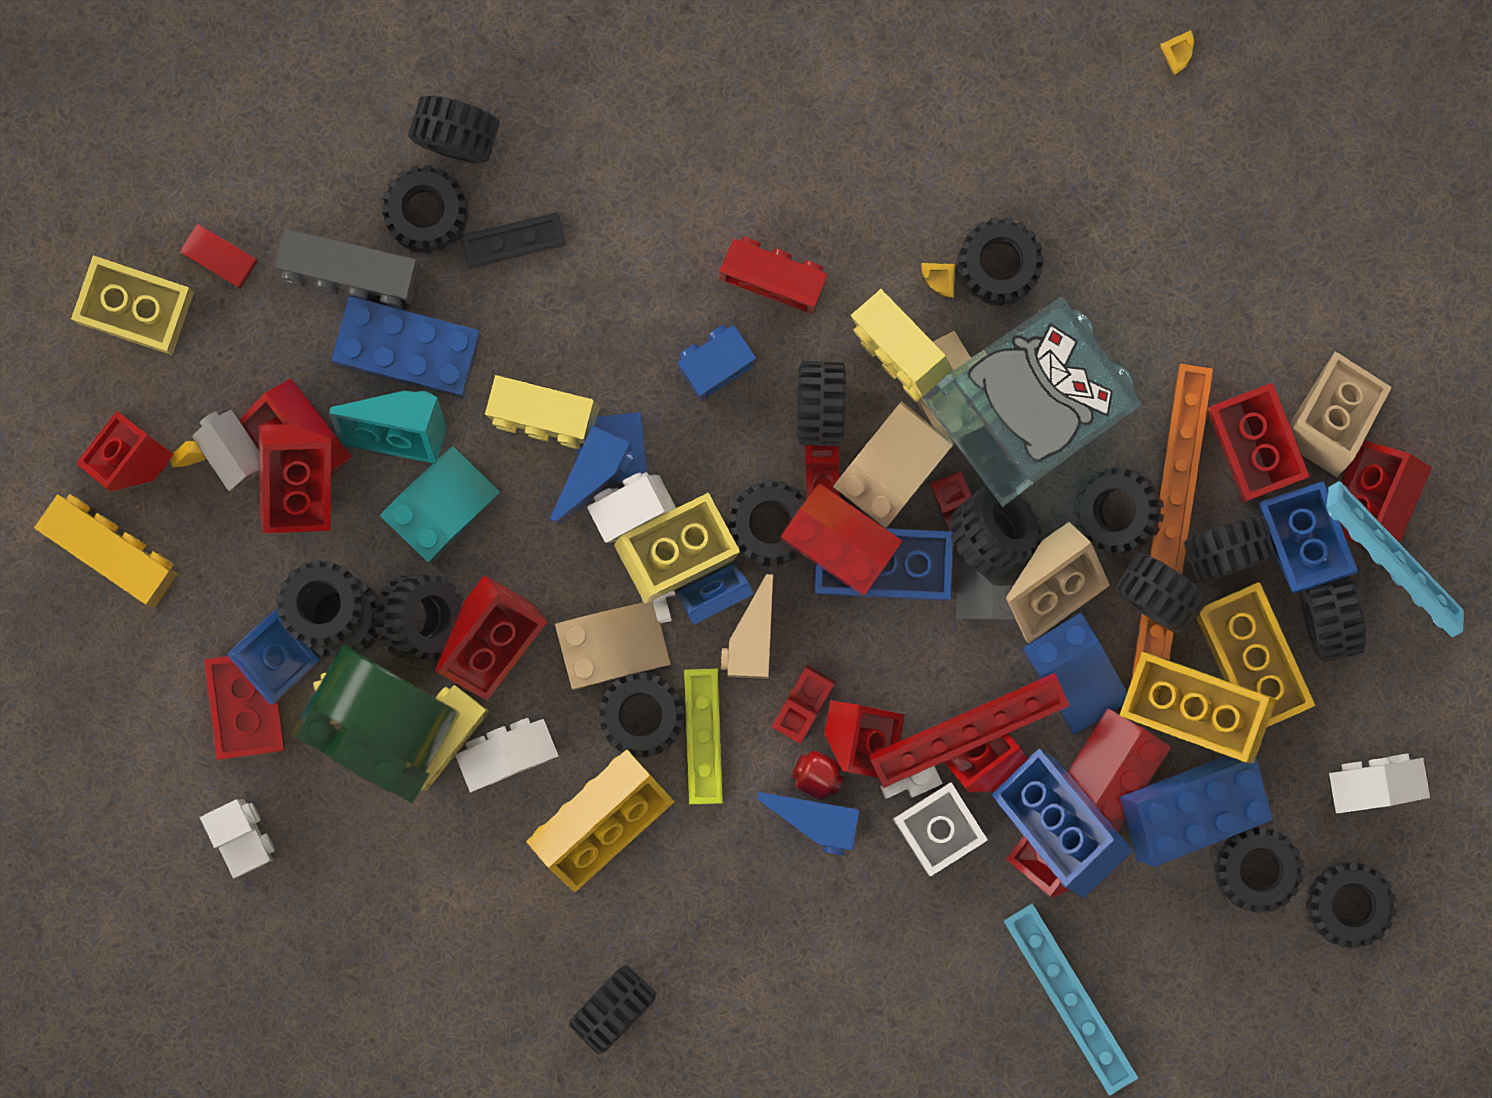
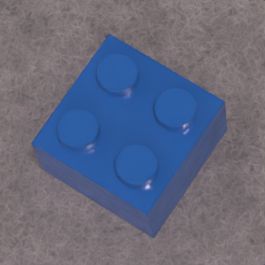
M725 325L718 327L708 335L707 343L701 347H698L695 343L679 354L681 360L677 362L678 370L700 402L756 366L755 355L734 325L728 329Z

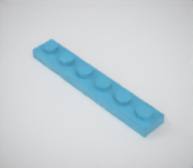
M1340 481L1330 486L1327 501V510L1330 516L1335 521L1339 520L1345 526L1351 538L1357 543L1360 542L1369 551L1373 561L1381 564L1390 573L1391 578L1398 586L1402 585L1406 589L1414 603L1418 607H1423L1431 615L1437 627L1443 628L1451 637L1462 633L1464 610Z
M1031 903L1004 919V924L1108 1095H1112L1138 1079V1076L1034 905Z

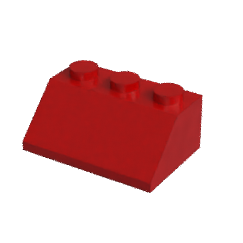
M743 236L741 241L733 239L719 271L720 280L806 313L814 314L828 277L827 273L822 272L823 266L805 260L804 264L791 260L792 255L780 249L774 248L773 252L766 251L760 248V242Z
M291 378L265 392L239 419V422L243 425V428L258 450L259 425L294 424L330 438L331 477L352 458Z
M1273 382L1210 406L1207 409L1208 416L1242 503L1310 477Z
M294 424L259 425V515L263 534L331 531L330 438Z
M1364 440L1354 460L1347 466L1341 483L1400 543L1432 467L1410 453ZM1339 521L1347 543L1368 551L1360 542L1357 543L1351 538L1348 530Z
M820 483L801 506L780 538L863 597L902 543L901 539Z
M1107 708L1067 772L1118 832L1125 821L1120 797L1146 787L1171 746L1142 727Z

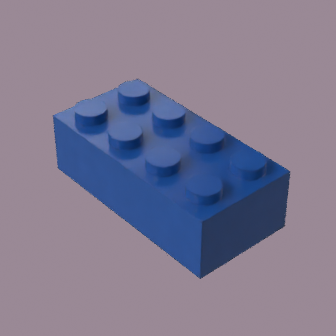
M349 296L331 361L338 366L464 399L481 333L476 329Z
M886 529L901 539L902 543L864 598L949 601L951 599L953 552L951 535L953 532ZM816 564L814 595L863 597Z
M1040 748L992 794L993 798L1062 884L1082 898H1085L1133 852L1062 764Z
M1225 755L1120 797L1136 858L1138 861L1153 867L1273 820L1257 759H1255L1254 763H1247Z

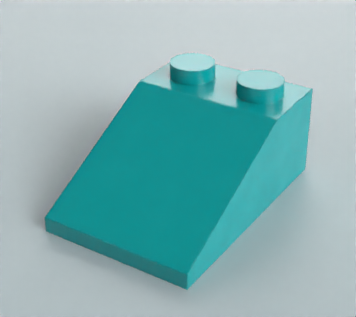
M426 391L396 392L334 406L329 411L338 439L343 446L434 464L437 463L448 430L438 398Z
M452 446L437 460L436 464L433 463L411 483L380 516L429 564H432L501 492Z

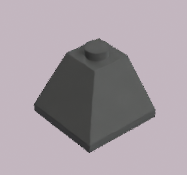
M958 553L956 619L1017 622L1006 597L1026 567V562L1004 577L998 578L997 575L989 577L985 572L982 574L977 572L973 565L969 566L965 562V557Z

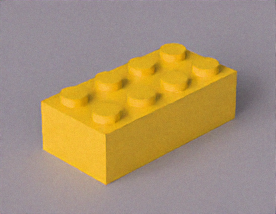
M57 494L34 528L144 604L155 608L178 575L171 570L175 564L154 551L150 555L144 552L146 544L126 532L123 536L118 534L116 531L119 526L99 513L95 517L90 515L88 512L92 507L71 494L64 498Z
M1260 582L1204 606L1197 617V621L1224 680L1277 699L1267 727L1315 706Z
M1142 652L1119 716L1238 760L1254 763L1277 699L1159 656Z
M626 750L620 756L614 758L601 774L595 779L590 780L584 789L570 802L562 805L558 813L546 824L538 827L526 842L546 866L575 893L675 801L633 755Z

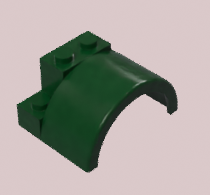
M343 645L291 734L324 753L334 762L385 791L392 792L413 804L430 775L426 771L455 724L460 712L389 672L355 650ZM330 718L340 723L342 726H340V728L337 730L333 725H331Z

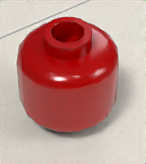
M815 750L807 755L802 754L799 757L791 775V778L795 779V788L798 791L817 800L825 799L829 793L836 795L844 779L843 776L839 775L840 765L838 761Z

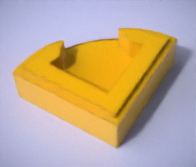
M1191 30L1160 45L1174 76L1186 67L1192 57L1194 38Z
M921 263L922 274L927 281L926 283L929 284L928 286L933 291L935 290L936 293L938 292L939 295L941 294V296L954 298L955 264Z
M185 441L173 452L174 455L170 462L172 468L195 464L207 458L195 441Z

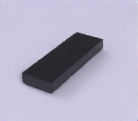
M558 212L461 235L469 269L566 246Z

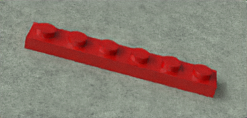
M1053 673L874 752L869 757L883 788L1070 705L1056 674Z

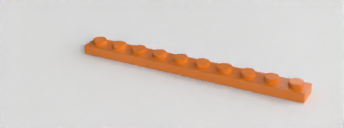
M1187 364L1178 365L1159 500H1163L1164 507L1161 508V514L1164 515L1163 522L1158 524V528H1160L1158 534L1153 535L1150 551L1151 557L1161 561L1181 575L1183 573L1186 553L1184 542L1188 539L1213 373L1212 368ZM1142 613L1131 681L1142 652L1167 660L1170 659L1174 632L1166 629Z

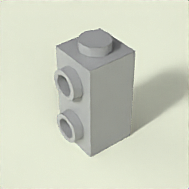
M232 410L221 415L213 412L199 422L202 427L192 437L228 491L251 481L259 474V450Z

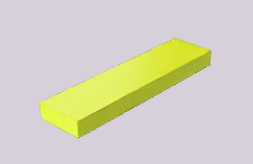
M718 669L684 670L689 805L723 803Z

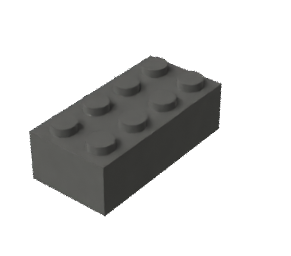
M285 228L274 267L282 276L281 278L285 279V283L305 287L306 282H309L318 287V290L321 292L337 295L339 289L347 291V294L352 297L370 301L371 297L380 299L383 305L401 310L403 305L412 307L421 270L417 260Z

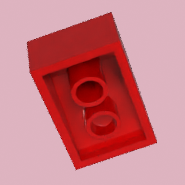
M484 575L465 599L435 670L440 675L487 701L546 625L547 620L532 602Z

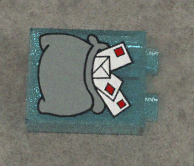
M1062 296L950 372L922 397L1002 507L1100 438L1143 405L1134 394V384L1128 372L1121 366L1110 362L1094 340V331L1089 320L1081 312L1071 309Z

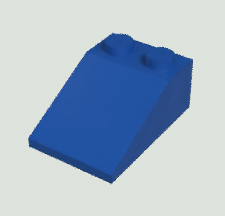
M592 426L550 517L554 524L561 526L591 502L595 495L617 481L621 472L625 474L629 472L635 458L634 453L631 452L630 442Z
M1324 481L1259 502V516H1264L1277 554L1276 559L1292 594L1358 573L1340 523L1335 521L1328 513V492Z
M1082 613L1077 614L1021 649L1039 679L1053 673L1056 674L1070 705L1059 710L1074 735L1101 719L1107 708L1114 711L1124 704L1127 691Z
M758 792L757 799L814 842L824 845L823 852L844 856L845 849H853L859 814L858 809Z

